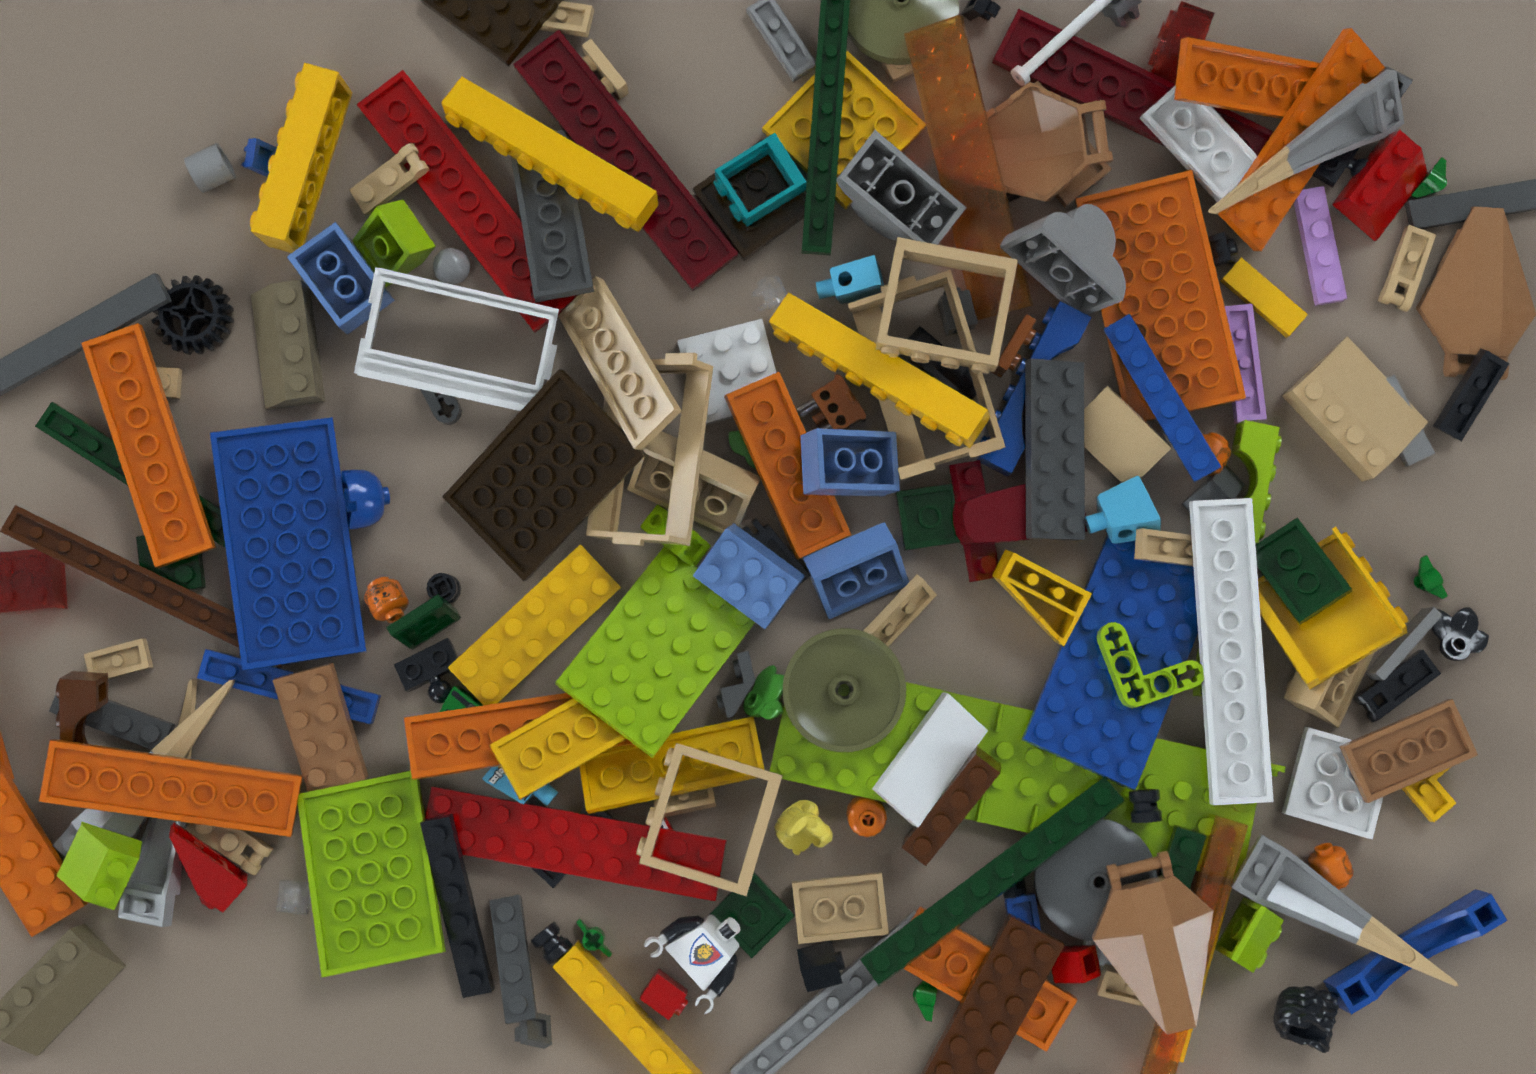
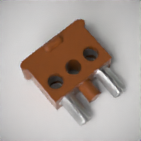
M836 374L834 380L811 394L813 399L797 408V412L800 413L799 415L804 417L819 407L821 411L811 418L816 425L825 420L828 421V424L821 429L847 430L859 421H866L864 410L840 374ZM824 393H828L830 395V398L828 400H822L821 395ZM835 405L838 407V410L835 413L829 412L830 406ZM838 418L846 420L844 425H838L836 421Z

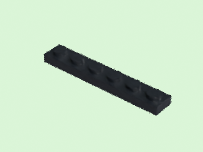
M453 814L424 819L420 822L462 997L466 998L491 993L495 987Z

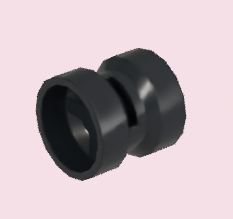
M446 573L433 575L429 579L426 588L430 598L439 594L449 603H453L459 598L462 589L458 579Z
M1159 789L1133 790L1128 792L1129 801L1133 804V811L1130 813L1132 823L1162 821V811L1158 809L1157 802L1160 800Z
M555 921L531 940L535 948H544L542 950L544 953L543 958L548 965L556 961L573 946L568 938H563L562 935L558 936L560 928Z

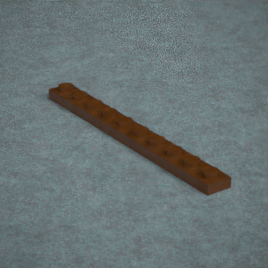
M17 505L14 506L2 526L1 533L239 648L234 611Z

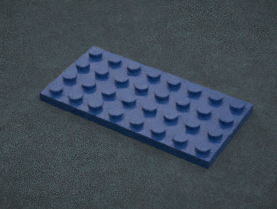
M333 417L210 432L242 670L246 671L367 652Z
M1107 535L1084 588L1092 593L1065 646H1060L1022 740L1123 787L1136 790L1173 695L1137 708H1129L1123 705L1119 700L1098 645L1097 632L1108 623L1116 622L1121 624L1128 634L1143 676L1187 661L1198 634L1194 567L1134 559L1136 540L1114 544ZM1108 629L1109 634L1105 638L1107 641L1112 640L1116 648L1110 651L1111 655L1119 651H1125L1123 646L1118 649L1116 647L1115 639L1119 638L1117 632L1112 633ZM1118 657L1115 667L1117 671L1125 674L1130 670V662L1125 657ZM1181 674L1175 676L1177 682H1179ZM1135 676L1121 679L1122 684L1129 682L1131 691L1127 693L1128 698H1134L1137 702V696L1140 695L1139 689L1133 690L1130 681L1135 680ZM1157 676L1154 680V686L1156 690L1164 693L1169 689V682L1164 676Z

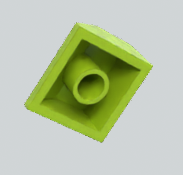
M403 199L376 206L352 240L374 272L375 267L408 274L421 265L436 247ZM385 282V287H388L393 283Z
M81 822L57 873V877L83 901L115 910L140 858L142 841Z
M1243 897L1218 940L1215 950L1254 973L1256 968L1259 969L1264 964L1267 958L1266 951L1271 942H1275L1282 932L1281 925L1284 920L1261 904Z

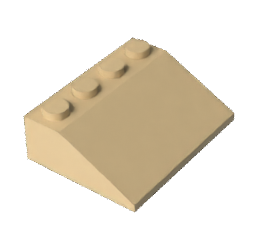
M1347 336L1289 388L1282 397L1363 482L1374 479L1393 462L1425 427L1428 421L1411 403V407L1389 384L1383 373Z

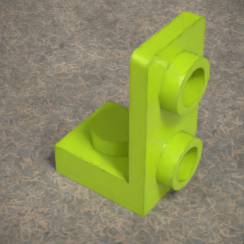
M656 505L640 528L647 534L665 535L668 511L660 505ZM693 529L690 546L662 544L689 566L692 564L696 566L711 547Z

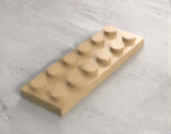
M595 276L592 279L594 292L577 295L558 317L634 449L642 451L682 411L605 281Z

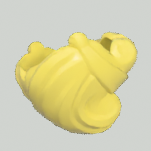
M799 800L792 804L780 815L774 826L780 843L784 847L792 849L794 855H799L808 849L812 843L818 848L824 847L832 841L833 833L830 827L818 817V806L809 800Z

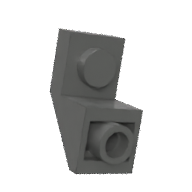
M749 651L737 653L738 660L733 661L736 678L742 677L744 683L720 688L721 695L716 696L720 713L726 712L727 718L734 716L755 682Z

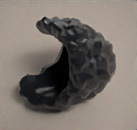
M1292 986L1281 991L1273 1016V1022L1280 1037L1299 1045L1307 1044L1322 1053L1329 1052V1044L1333 1035L1332 1029L1336 1023L1335 1016L1339 1009L1337 993L1328 992L1323 989L1316 990L1312 986Z

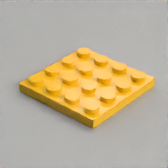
M847 50L837 177L874 130L903 152L927 125ZM815 74L762 127V132L768 137L776 133L792 160L806 173H808ZM836 182L835 200L844 209H847L853 201L841 190Z

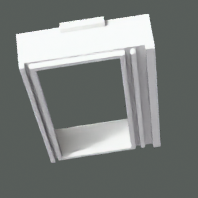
M375 267L368 303H372L365 339L361 338L354 370V373L358 376L521 411L543 387L544 379H550L557 345H553L552 340L559 309ZM385 282L549 319L536 384L532 385L372 349Z

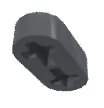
M420 389L433 415L439 422L445 425H452L459 421L462 410L456 397L445 394L437 396L435 392ZM443 400L449 407L454 406L455 408L451 411L452 416L450 418L440 415L444 411L440 403Z

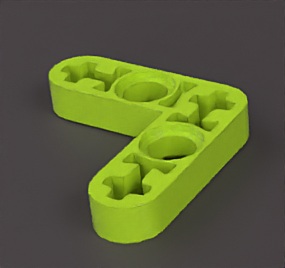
M1111 622L1102 626L1097 632V642L1121 703L1126 707H1140L1197 687L1204 680L1202 665L1193 660L1184 661L1143 676L1128 634L1121 624ZM1108 629L1112 633L1117 632L1119 638L1115 639L1116 647L1118 649L1123 646L1125 651H1119L1111 655L1110 651L1116 648L1112 640L1107 641L1105 638L1109 634ZM1118 657H1125L1130 662L1128 673L1123 674L1117 671L1115 662ZM1187 669L1195 671L1196 676L1192 677V681L1190 678L1177 682L1175 676L1185 673ZM1135 676V680L1130 681L1133 690L1139 689L1140 695L1137 696V702L1134 698H1128L1127 693L1131 691L1129 682L1122 684L1121 679ZM1157 676H1164L1169 682V689L1164 693L1156 690L1154 686V680Z

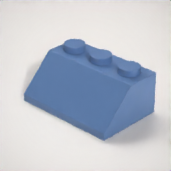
M885 522L803 557L811 581L828 619H832L899 590L909 583L897 543Z

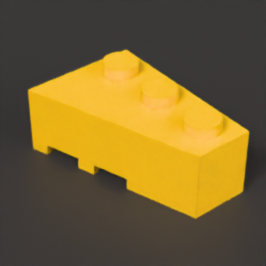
M1006 549L992 574L995 580L1056 643L1064 647L1092 593Z

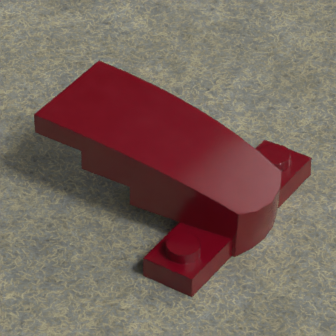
M980 460L949 465L955 497L953 525L961 545H963L969 582L994 578L992 574L998 564L995 543L1033 540L1026 539V484L986 493Z

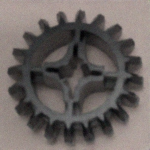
M194 275L192 281L188 276H182L181 284L175 279L171 280L172 288H165L172 301L153 311L158 316L151 319L154 325L159 326L155 333L160 337L164 336L162 342L167 346L172 345V349L176 352H180L183 349V353L191 355L193 351L199 355L203 354L204 346L210 351L214 350V341L220 344L224 343L223 338L220 336L222 333L231 334L230 330L225 326L226 324L234 323V319L227 315L233 312L234 309L231 305L227 304L230 301V297L227 294H222L223 288L218 284L214 285V282L209 278L203 281L198 275ZM203 294L207 295L211 300L213 313L204 309ZM185 298V301L181 305L177 306L178 303ZM196 312H198L199 314H201V315H197V314H196V316H191L190 319L186 317V316L194 315ZM173 317L181 321V329L184 330L183 336L176 332ZM209 324V326L203 332L200 333L203 326Z

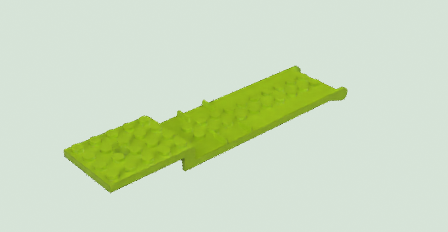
M906 682V699L903 712L892 731L873 746L854 752L830 751L808 741L792 724L784 705V712L781 716L770 772L783 775L782 779L886 802L872 788L940 695L945 692L950 694L988 730L977 746L1001 764V772L964 819L1030 833L1103 778L1023 741L1022 737L1033 710ZM841 684L838 688V693L842 696H847L850 692V688L846 684ZM1156 738L1136 790L1159 789L1160 800L1157 802L1158 809L1162 811V821L1132 823L1130 813L1133 811V804L1129 801L1128 792L1133 790L1108 780L1109 783L1123 798L1124 803L1107 815L1105 819L1116 821L1137 834L1148 847L1152 857H1156L1159 852L1167 851L1174 825L1204 833L1207 837L1196 871L1233 879L1247 856L1257 803L1210 805L1206 749ZM1271 763L1272 776L1278 777V772L1285 773V766Z

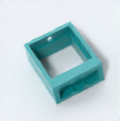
M776 133L715 169L716 180L713 182L721 197L726 195L732 205L729 206V209L737 221L742 220L746 227L806 191L807 181ZM769 154L790 187L748 212L728 179Z

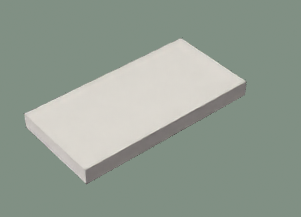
M1175 85L1150 107L1140 119L1188 171L1192 170L1194 178L1216 202H1219L1237 187L1257 155L1213 107L1174 100Z
M943 692L872 790L913 826L919 827L988 730L950 694Z

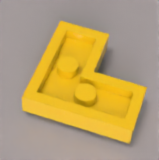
M1450 768L1402 788L1430 822H1436L1456 804L1455 800L1437 781Z

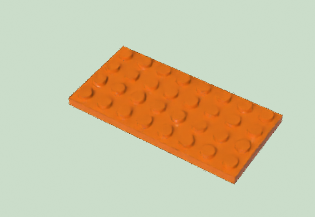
M1192 170L1076 198V208L1085 204L1095 205L1111 221L1116 237L1113 257L1118 261L1125 277L1126 290L1123 301L1100 310L1104 328L1130 314L1188 412L1246 399ZM1106 336L1120 397L1146 422L1156 420Z

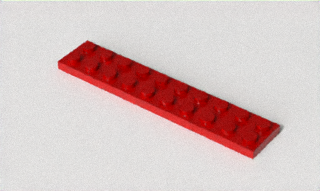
M404 70L356 104L395 155L399 153L403 146L414 143L419 151L418 157L421 161H425L429 167V171L416 182L506 297L559 309L558 315L575 299L577 295L535 302L521 219ZM409 163L404 164V167L409 171L411 167ZM518 312L534 333L549 323V319Z
M435 786L431 787L425 819L453 814L462 855L704 900H717L719 889L717 887L639 863L641 856L636 855L641 837L647 838L650 829L648 825L528 803L523 805L517 801ZM660 828L652 856L721 877L727 840Z

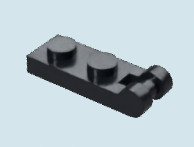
M1417 650L1402 661L1385 680L1375 681L1369 687L1358 692L1353 698L1358 705H1363L1366 709L1368 719L1371 722H1375L1441 673L1424 650ZM1378 694L1384 700L1380 705H1377L1372 699Z

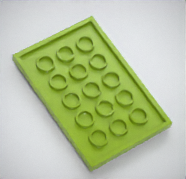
M665 546L555 683V685L651 758L655 756L755 624L753 620L693 577L698 569L693 564L689 566Z
M411 771L300 793L298 809L321 977H329L446 952L436 886L420 822L425 819L419 779L412 780Z

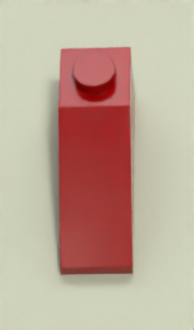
M174 822L170 826L169 838L197 895L200 897L199 900L207 908L212 910L216 908L223 913L248 885L247 873Z

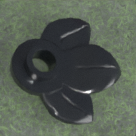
M1462 608L1453 617L1437 609L1442 614V617L1434 624L1432 631L1441 640L1440 651L1445 658L1453 661H1462L1470 653H1479L1486 648L1489 635L1478 630V617L1472 608ZM1454 642L1458 644L1460 650L1454 646Z

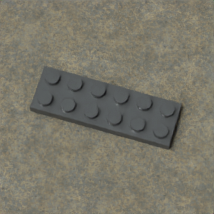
M565 130L556 131L567 138ZM511 156L535 302L594 292L578 199L569 195L565 188L559 184L552 185L548 183L537 171L533 169L529 171L523 168L517 162V159Z
M1028 359L1025 360L1026 539L1085 540L1084 362Z

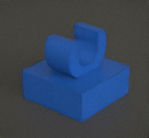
M258 138L248 139V145L244 147L246 152L245 162H242L241 166L268 177V162L270 157L275 155L277 147Z

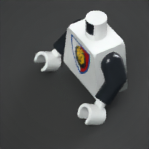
M711 914L704 918L698 915L679 917L663 929L658 938L655 936L647 938L644 947H647L652 942H657L659 947L650 956L658 957L663 951V945L668 943L665 949L703 991L708 987V993L700 995L695 1002V1006H697L701 999H708L711 1004L704 1013L707 1014L713 1009L715 997H720L734 979L738 963L735 952L739 948V943L734 937L741 929L738 922L731 917L722 923Z

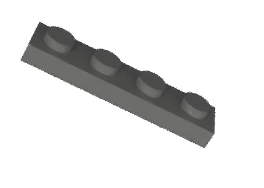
M55 695L49 712L57 715L59 711V698ZM109 699L107 704L97 711L91 712L85 723L86 726L149 749H153L174 730L176 725Z
M520 895L489 900L505 1024L538 1019L522 898Z

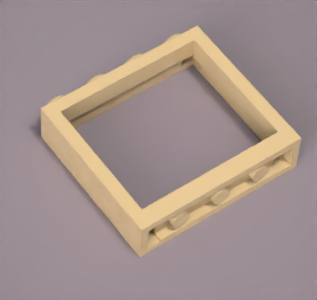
M897 237L875 350H880L881 353L890 355L889 357L896 358L899 357V354L911 356L912 361L919 363H929V360L941 362V366L950 369H958L959 366L969 367L973 373L977 374L980 372L989 374V371L995 372L999 362L1018 260ZM903 259L1004 278L990 355L887 336Z
M676 743L675 748L669 747L664 765L669 766L665 778H659L655 790V795L660 796L656 808L650 807L645 825L650 826L647 838L641 837L636 855L641 856L639 863L747 896L783 775ZM683 755L768 781L738 883L652 856Z

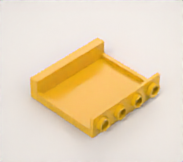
M1336 526L1332 528V535L1317 544L1352 588L1351 593L1299 625L1265 577L1258 578L1260 616L1309 690L1406 634L1407 626L1405 623L1409 621L1399 606L1394 608L1387 599L1391 595L1382 581L1376 583L1369 573L1373 572V569L1365 557L1358 558L1352 550L1356 546L1347 532L1341 534Z

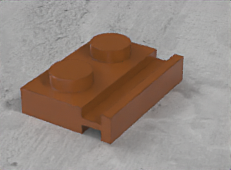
M1028 314L1024 316L1000 355L995 372L991 373L1001 378L1007 369L1011 371L1015 369L1022 357L1017 352L1022 344L1028 346L1036 333V330L1032 328L1036 322L1035 318Z

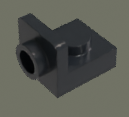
M1225 232L1208 237L1215 267L1226 263L1229 265L1236 263L1234 256L1238 255V248L1234 238H1230Z

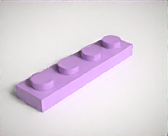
M1324 186L1303 189L1295 200L1294 207L1314 304L1318 306L1344 301L1347 299Z
M1253 305L1225 306L1246 399L1232 402L1234 424L1244 420L1253 422L1264 421L1267 419Z

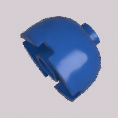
M355 469L342 471L341 480L344 488L349 529L372 526L382 517L384 505L390 504L388 487H382L380 479L372 472Z

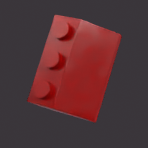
M1401 130L1389 134L1378 142L1366 158L1368 162L1363 169L1350 179L1332 203L1337 210L1373 241L1379 239L1428 173L1422 148Z

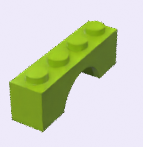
M1244 420L1236 424L1231 453L1244 463L1249 474V487L1244 498H1252L1255 544H1257L1259 539L1261 540L1265 534L1266 523L1263 522L1264 511L1268 510L1271 502V494L1268 493L1270 482L1275 478L1276 465L1273 464L1274 456L1280 449L1282 438L1278 436L1280 427Z

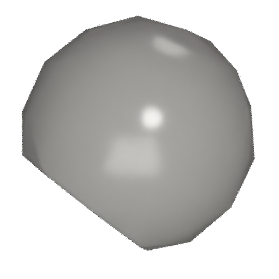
M447 248L441 250L435 256L433 271L441 282L455 285L463 282L468 276L470 261L463 251L456 248Z

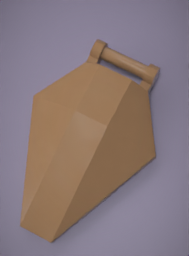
M1029 82L1010 95V98L996 108L990 109L955 134L956 136L936 148L939 175L945 179L1049 202L1090 165L1113 161L1112 151H1109L1104 118L1106 102L1105 100L1078 104ZM1092 113L1097 153L1091 155L1084 116Z
M1471 207V211L1463 226L1457 230L1436 269L1438 272L1432 284L1426 288L1416 307L1445 353L1443 366L1445 377L1464 375L1471 364L1459 363L1458 354L1477 355L1480 348L1491 352L1507 362L1509 354L1536 316L1504 208ZM1509 366L1500 380H1506L1508 377Z
M1167 851L1157 853L1156 857L1116 866V864L1107 865L1106 870L1111 890L1092 935L1093 941L1166 1035L1196 1028L1214 910L1174 876ZM1161 868L1162 876L1121 886L1120 878Z

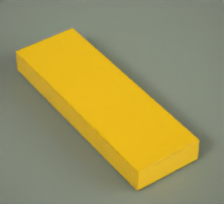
M1242 257L1220 280L1246 304H1252L1253 310L1286 338L1293 333L1308 315Z

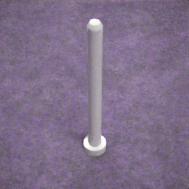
M1095 0L1022 67L1019 65L1015 66L1011 70L1013 79L1020 86H1025L1030 81V75L1113 0Z

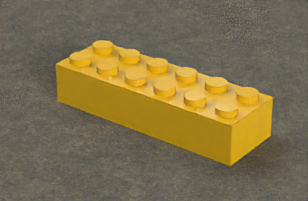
M305 62L302 71H299L295 78L296 90L293 99H290L286 106L287 118L284 127H281L277 134L278 146L275 155H272L268 162L269 174L266 183L264 182L259 190L260 202L258 209L252 213L250 218L251 232L268 247L293 253L306 242L353 94L339 72Z

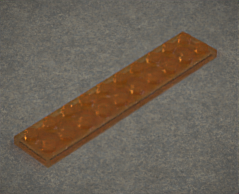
M959 14L905 33L904 36L941 186L966 207L952 226L956 248L1012 258L1000 248L1005 236L1014 232L1015 229L964 19ZM1018 263L1008 313L1033 306L1025 270ZM962 270L966 289L970 290L977 321L997 316L1004 278Z

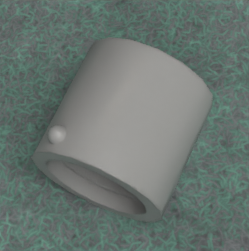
M218 143L184 158L185 165L193 181L202 193L236 178L229 159Z

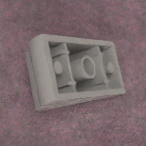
M876 130L872 132L836 179L841 190L853 201L851 206L857 216L874 231L890 240H897V237L938 245L966 209L961 202Z
M1085 204L1067 213L1054 212L1006 235L1000 245V248L1013 259H1017V263L1057 299L1087 315L1123 301L1126 282L1121 266L1113 257L1116 245L1114 228L1107 215L1095 205Z

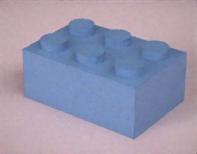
M334 222L288 255L287 258L336 325L348 335L369 320L372 303H368L374 271L346 233ZM385 287L380 311L395 301Z
M816 428L800 435L804 495L883 497L900 491L899 472L897 469L896 432Z
M733 523L721 534L693 577L762 628L766 629L785 606L805 578V575Z

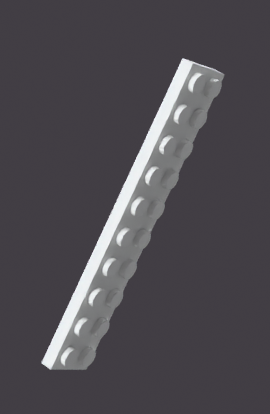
M1252 498L1190 501L1199 655L1204 680L1201 684L1210 805L1274 802Z

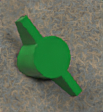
M1443 157L1438 160L1411 196L1417 199L1434 194L1446 187L1447 160Z
M1424 555L1420 558L1418 575H1416L1413 581L1414 585L1418 589L1444 599L1448 595L1442 585L1444 583L1443 578L1432 566L1428 556Z
M581 919L576 922L584 933L582 942L585 949L588 951L599 949L608 957L613 954L603 944L605 934L602 929L598 927L589 928Z
M923 980L914 989L913 999L918 1005L925 1021L932 1022L937 988Z

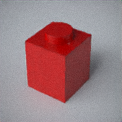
M1096 945L1064 946L1051 969L1054 983H1086L1101 976Z
M661 969L657 970L639 998L667 1020H670L673 1014L679 1016L689 1002L685 998L688 989Z

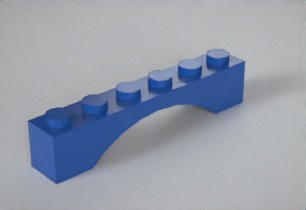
M1061 301L1055 308L1049 307L1042 319V323L1046 324L1041 334L1036 332L1028 347L1033 350L1029 359L1052 360L1058 355L1073 349L1079 343L1092 317ZM1025 358L1022 359L1015 374L1019 375L1015 386L1009 384L1002 397V400L1006 401L1002 411H995L1006 448L978 456L977 458L981 464L1007 477L1012 474L1025 449L1022 434V412L1025 401V360H1027ZM983 435L980 442L990 440V436L986 437Z
M1475 889L1398 935V937L1429 959L1453 946L1481 937L1508 920L1491 893ZM1372 951L1323 980L1329 992L1337 993L1339 1008L1352 1015L1377 1000L1394 981L1412 968Z

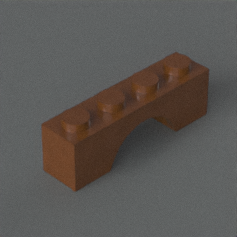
M71 671L59 678L56 686V696L59 698L56 725L60 728V740L88 744L85 737V723L91 712L97 711L108 703V673Z
M977 746L919 827L913 826L904 837L901 848L927 866L1001 772V764Z

